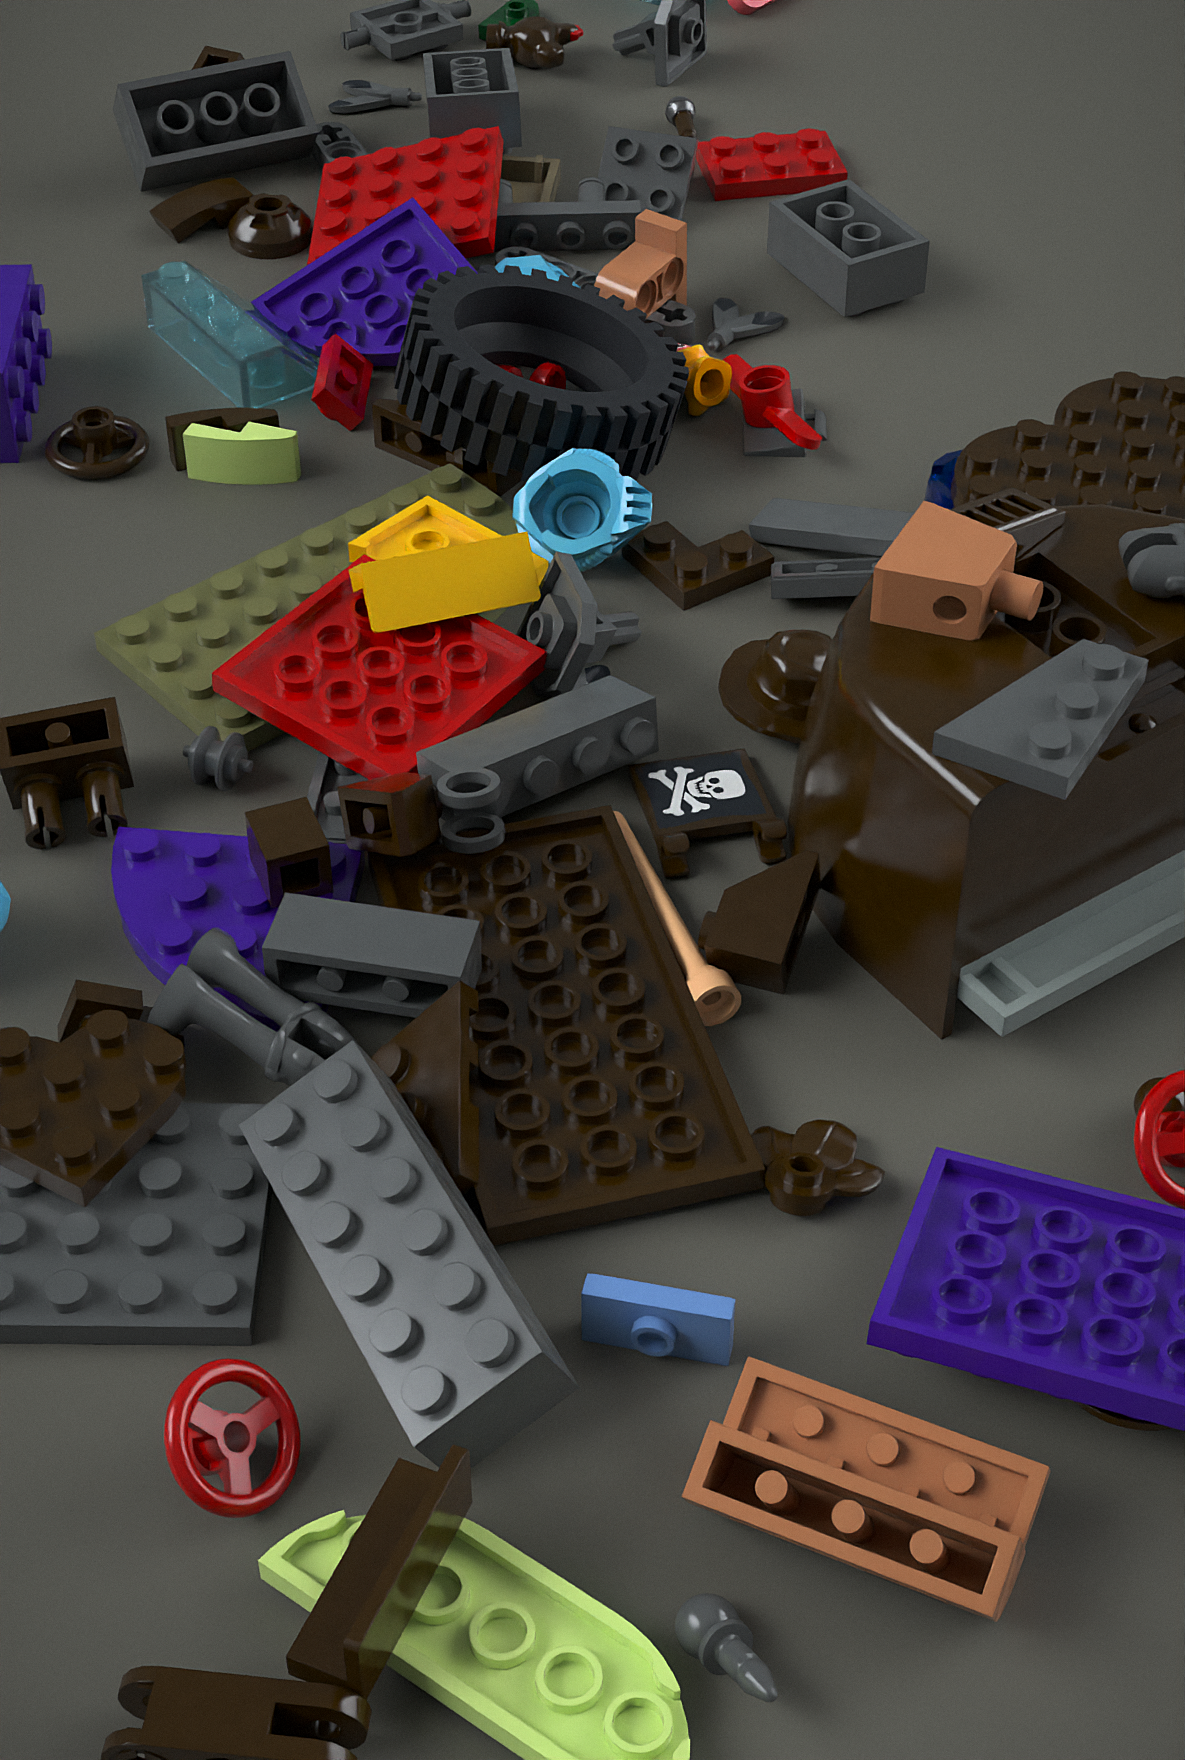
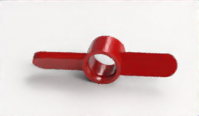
M731 354L723 359V361L731 366L732 377L729 389L741 399L744 420L747 424L757 428L776 427L791 442L800 447L810 450H817L822 440L821 435L794 412L790 374L785 368L777 365H763L752 368L737 354Z

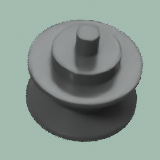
M208 726L194 739L191 746L185 745L183 748V756L188 757L191 778L197 785L206 784L214 776L218 789L226 792L242 778L245 772L250 773L253 769L254 764L253 761L248 760V751L245 747L244 738L238 732H232L224 741H221L219 730L214 726Z

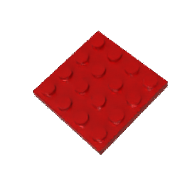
M499 126L487 129L472 128L459 135L441 139L436 137L426 138L413 145L399 148L385 147L371 154L353 158L344 156L336 158L330 163H325L307 265L412 197L464 258L494 253L504 144Z
M363 554L213 671L212 686L213 691L371 780L403 772L418 773L416 752L480 727L546 669L544 664L547 651L478 614L374 633L371 629L363 591L353 593L349 569L362 563L376 561Z

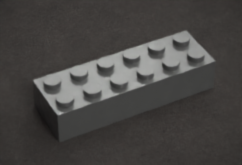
M354 1040L238 1125L413 1447L440 1468L453 1444L470 1450V1467H474L580 1388L393 1081Z

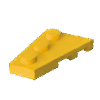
M427 495L349 542V562L356 561L363 554L377 561L501 537L502 535ZM532 552L537 580L540 585L549 567V562Z

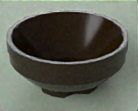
M261 193L250 197L249 202L235 213L229 222L228 236L230 246L241 255L256 259H280L298 254L309 247L313 227L309 215L298 205L291 202L287 196Z

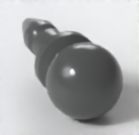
M702 1593L688 1599L679 1609L675 1620V1634L682 1649L688 1655L699 1659L701 1664L710 1673L715 1675L728 1674L746 1694L765 1702L775 1701L778 1691L769 1667L753 1652L752 1632L739 1620L738 1613L733 1605L725 1598L712 1593Z

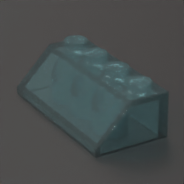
M186 261L169 262L162 265L158 270L141 275L148 327L238 408H263L314 389L319 362L266 321L231 288Z

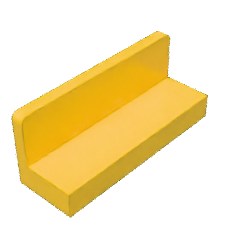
M528 532L362 563L349 569L353 593L359 591L364 593L370 625L374 633H382L538 601L541 597Z

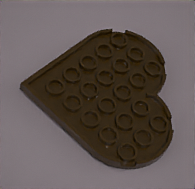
M1128 371L1117 372L1113 378L1093 381L1071 391L1060 402L1053 425L1044 424L1034 419H1024L1015 426L1000 428L981 435L970 442L957 458L951 483V497L954 507L1013 487L1052 506L1104 504L1185 519V377L1172 376L1167 379L1141 377L1136 373Z

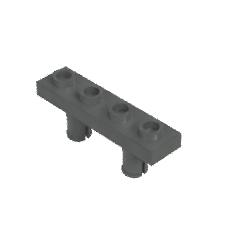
M589 177L581 180L578 185V201L513 203L512 185L510 182L500 179L494 252H499L509 247H525L535 251L626 249L635 242V217L641 213L640 200L606 201L603 181L595 177Z

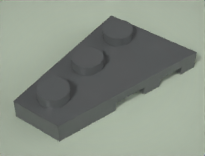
M1082 639L935 731L932 754L1066 800L1145 682L1148 659L1123 652L1112 645L1098 644Z

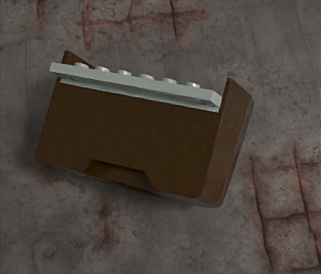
M1104 504L1055 506L1066 511L1064 523L1016 558L1013 573L1043 582V593L1035 616L1029 621L997 612L981 637L976 640L969 641L870 621L874 572L870 575L838 625L810 700L797 754L787 822L791 857L805 850L819 853L821 885L813 908L814 913L835 942L941 1040L952 1035L957 998L1003 1037L1185 937V597L1173 596L1161 599L1135 593L1130 584L1118 547L1120 538L1126 532L1143 528L1164 527L1174 523H1185V519ZM1082 639L1098 644L1112 645L1123 652L1148 659L1145 682L1066 800L932 754L935 731Z

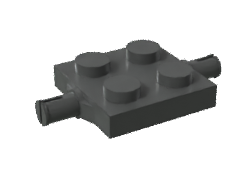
M395 0L351 12L350 24L352 30L340 34L341 44L346 50L366 44L368 46L373 45L391 60H406L412 54L425 50H442L450 43L463 40V24L457 19L471 16V6L468 0H461L450 4H439L431 0Z

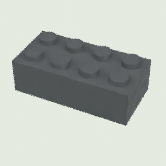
M510 48L423 53L430 138L436 137L441 139L462 134L472 128L487 129L499 126L504 141L503 155L511 153L514 147H522L519 90Z
M291 51L120 83L117 85L113 105V113L140 192L310 157L319 133Z

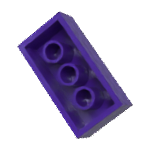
M32 264L0 265V463H19L24 442H31V414L38 413V386H44L46 380L44 359H51L52 356L51 332L49 328H42L40 315L45 313L44 288L42 284H35Z

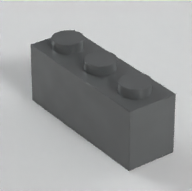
M286 892L262 946L265 976L283 991L299 1000L417 1018L458 981H462L475 989L482 970L480 921Z

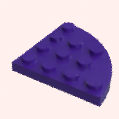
M412 197L251 301V304L257 315L271 330L303 351L320 357L322 345L336 333L368 359L373 366H397L412 301L418 288L423 289L424 282L429 278L437 281L438 274L447 270L454 275L459 267L469 266L473 271L476 272V270Z
M118 827L111 865L115 902L121 917L124 934L135 954L160 982L166 985L171 975L181 963L187 966L191 951L200 938L210 929L218 927L235 939L239 954L265 975L262 946L279 907L271 908L250 860L248 837ZM328 842L334 892L317 897L355 903L365 866L364 851L349 849L347 844ZM214 988L215 991L272 1030L277 1032L281 1028L280 1025L238 996L225 989ZM316 1003L322 1008V1011L327 1013L329 1004Z

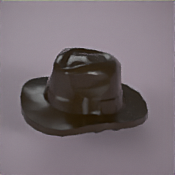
M786 630L775 633L770 639L750 641L735 649L721 668L718 691L723 706L735 720L753 731L800 744L810 700L832 639L829 635L813 630Z

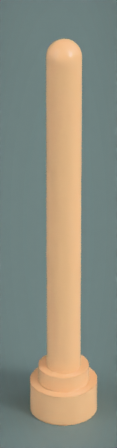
M613 811L678 965L686 978L685 981L704 1026H713L726 1022L734 1016L741 1005L739 990L726 971L708 965L626 819L620 812Z

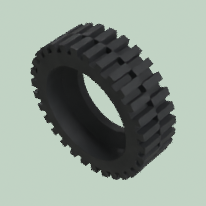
M480 265L478 274L469 266L459 267L455 275L448 270L438 274L437 281L429 278L424 282L423 289L418 288L412 301L395 370L394 389H398L397 399L400 405H407L406 414L412 421L422 420L420 430L427 436L432 437L442 434L441 446L450 452L459 448L465 449L467 451L465 460L475 465H479L484 459L494 463L492 472L507 476L508 470L512 469L522 472L521 481L527 482L541 467L574 447L576 449H594L605 453L619 464V473L622 476H629L637 481L639 473L646 476L652 472L654 464L658 466L662 460L688 382L689 370L688 367H684L686 363L684 353L676 352L678 344L673 337H663L665 329L657 322L645 324L647 314L640 309L625 310L623 308L625 300L615 295L605 299L599 296L600 288L587 283L585 288L581 289L572 285L573 278L560 275L558 281L548 279L546 271L532 268L531 275H525L521 273L519 266L505 265L504 272L499 273L493 265ZM546 362L556 364L563 368L567 381L585 392L539 384L512 374L495 364L519 365L534 369Z

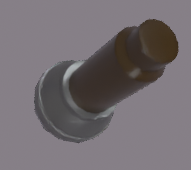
M684 96L672 98L665 110L667 120L677 128L679 136L697 138L693 124L696 112L694 103Z

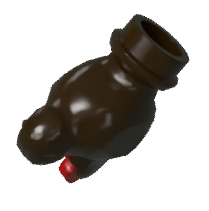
M539 16L524 18L512 26H506L504 22L499 21V24L487 25L486 49L510 48L511 57L521 65L533 69H540L542 67L552 69L561 66L564 62L565 53L562 46L577 41L579 37L583 36L584 32L579 25L554 23L545 17Z

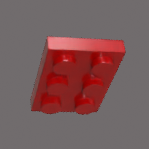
M813 128L801 129L797 133L781 135L762 132L754 135V137L737 139L718 136L710 141L698 142L696 160L715 201L798 194L847 180L848 172L826 131H819Z

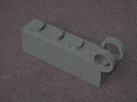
M609 675L416 752L418 774H429L432 776L433 785L437 788L438 799L442 803L441 819L446 821L441 828L444 846L451 851L465 854L481 853L494 849L505 839L504 822L500 817L658 752L656 697ZM474 827L491 830L490 833L475 838H464L455 835L463 829Z

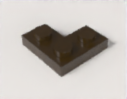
M668 521L651 525L641 530L622 547V557L683 611L771 576V564H774L775 558L743 530L725 535L718 540L697 547Z

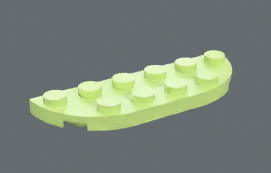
M342 1510L314 1520L290 1533L258 1560L261 1579L311 1613L366 1515L346 1518L345 1512ZM464 1518L386 1665L524 1760H690V1739L685 1712L680 1700L681 1690L664 1657L652 1642L634 1625L489 1530Z

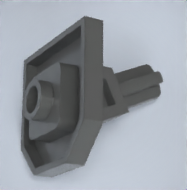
M661 0L657 12L649 14L636 25L614 33V43L612 44L614 50L619 51L621 55H627L646 49L649 54H654L656 85L667 87L707 54L706 0Z
M556 551L539 586L541 597L538 601L531 602L516 633L517 636L547 651L544 664L546 669L533 679L530 684L535 695L552 698L572 691L585 664L601 661L608 646L636 642L641 636L642 631L638 627L640 618L632 611L602 615L597 610L598 604L572 555Z

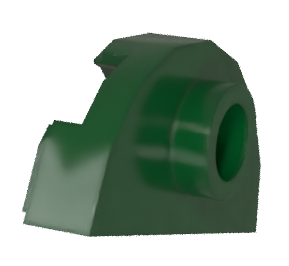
M509 0L478 25L479 39L486 41L488 24H499V21H502L506 26H512L524 18L539 16L538 3L534 0Z

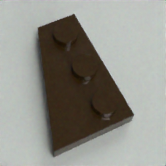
M458 981L388 1043L380 1047L370 1058L393 1081L462 1196H464L474 1188V1185L479 1184V1107L469 1102V1072L478 1067V1044L469 1039V1017L478 1013V991L464 982Z

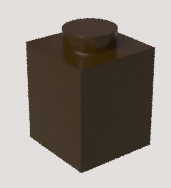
M307 797L245 812L250 860L271 908L280 906L285 892L313 897L334 892L329 843Z

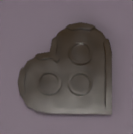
M117 1010L97 1012L88 1020L86 1027L79 1029L60 1043L38 1036H29L25 1030L18 1027L0 1029V1165L86 1207L174 1115L186 1096L185 1073L187 1065L182 1042L158 1025L136 1019H128L124 1013Z

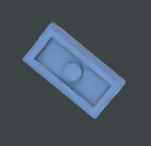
M587 1273L581 1293L582 1340L634 1349L650 1356L659 1357L667 1355L728 1366L733 1347L736 1299Z

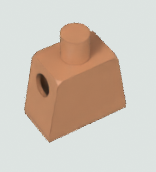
M923 501L874 567L870 621L972 641L981 637L997 612L1031 621L1041 601L1043 582L1013 573L1017 542L1011 534L934 503Z

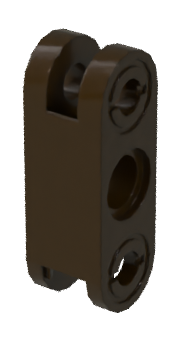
M140 1666L130 1669L123 1675L118 1692V1701L122 1708L130 1714L144 1720L142 1728L127 1727L113 1731L108 1735L104 1742L101 1760H358L349 1750L358 1748L365 1743L372 1709L368 1701L358 1693L330 1684L165 1666ZM137 1754H144L145 1758L139 1757Z

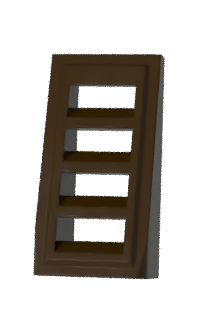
M1013 487L950 509L1011 534L1017 542L1015 559L1064 523L1066 512Z

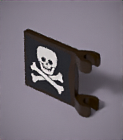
M745 748L628 765L629 778L657 845L662 871L666 878L690 874V867L686 859V854L690 851L689 840L753 831L757 852L762 863L786 860V852L782 840L787 837L786 824L784 820L776 817Z

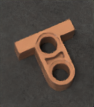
M645 209L636 216L635 242L606 264L596 278L594 286L600 288L599 296L608 299L615 295L625 300L623 307L625 310L638 308L647 314L646 318L669 299L687 306V223Z

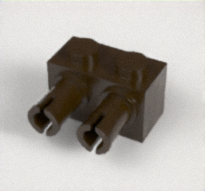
M115 697L0 718V773L13 810L21 808L23 810L26 831L25 842L28 846L35 849H46L43 833L44 827L49 831L52 848L63 843L66 839V832L62 823L59 801L84 797L87 813V830L90 834L96 837H108L104 819L105 815H108V818L111 819L114 836L117 834L118 827H127L128 821L124 813L121 789L134 787L127 740Z

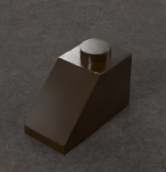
M403 772L337 787L346 843L349 849L402 857L417 852L441 837L439 819L442 816V803L438 799L437 788L433 785L432 776L429 774Z
M805 850L724 890L717 912L707 911L700 928L698 948L705 950L708 965L726 971L734 983L784 995L820 890L821 874L818 852Z

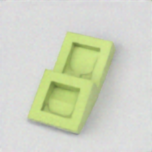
M248 422L241 432L191 423L183 433L187 472L190 479L224 484L262 485L294 482L301 476L297 431Z

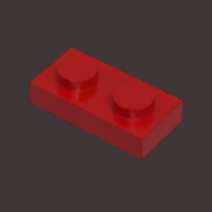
M335 333L322 345L311 400L325 417L338 421L351 431L364 419L373 364Z

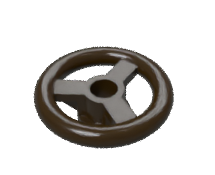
M101 406L85 407L75 412L72 420L56 428L45 444V455L52 467L65 475L81 479H102L125 473L136 467L149 450V438L143 427L129 418L114 415L110 409ZM65 442L82 449L84 454L82 463L72 461L62 455L61 447ZM133 445L132 449L125 455L101 463L102 458L111 454L113 450Z

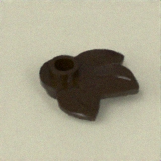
M821 1119L809 1121L802 1124L795 1134L786 1133L771 1126H761L751 1134L765 1167V1185L770 1192V1200L776 1208L787 1214L795 1216L815 1215L823 1211L826 1202L833 1196H866L874 1192L883 1182L885 1175L883 1169L872 1163L855 1158L857 1149L856 1134L838 1121Z

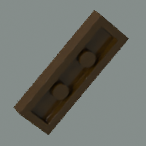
M453 1444L438 1472L398 1458L288 1651L286 1663L289 1675L306 1682L344 1687L358 1693L367 1700L472 1504L469 1449Z

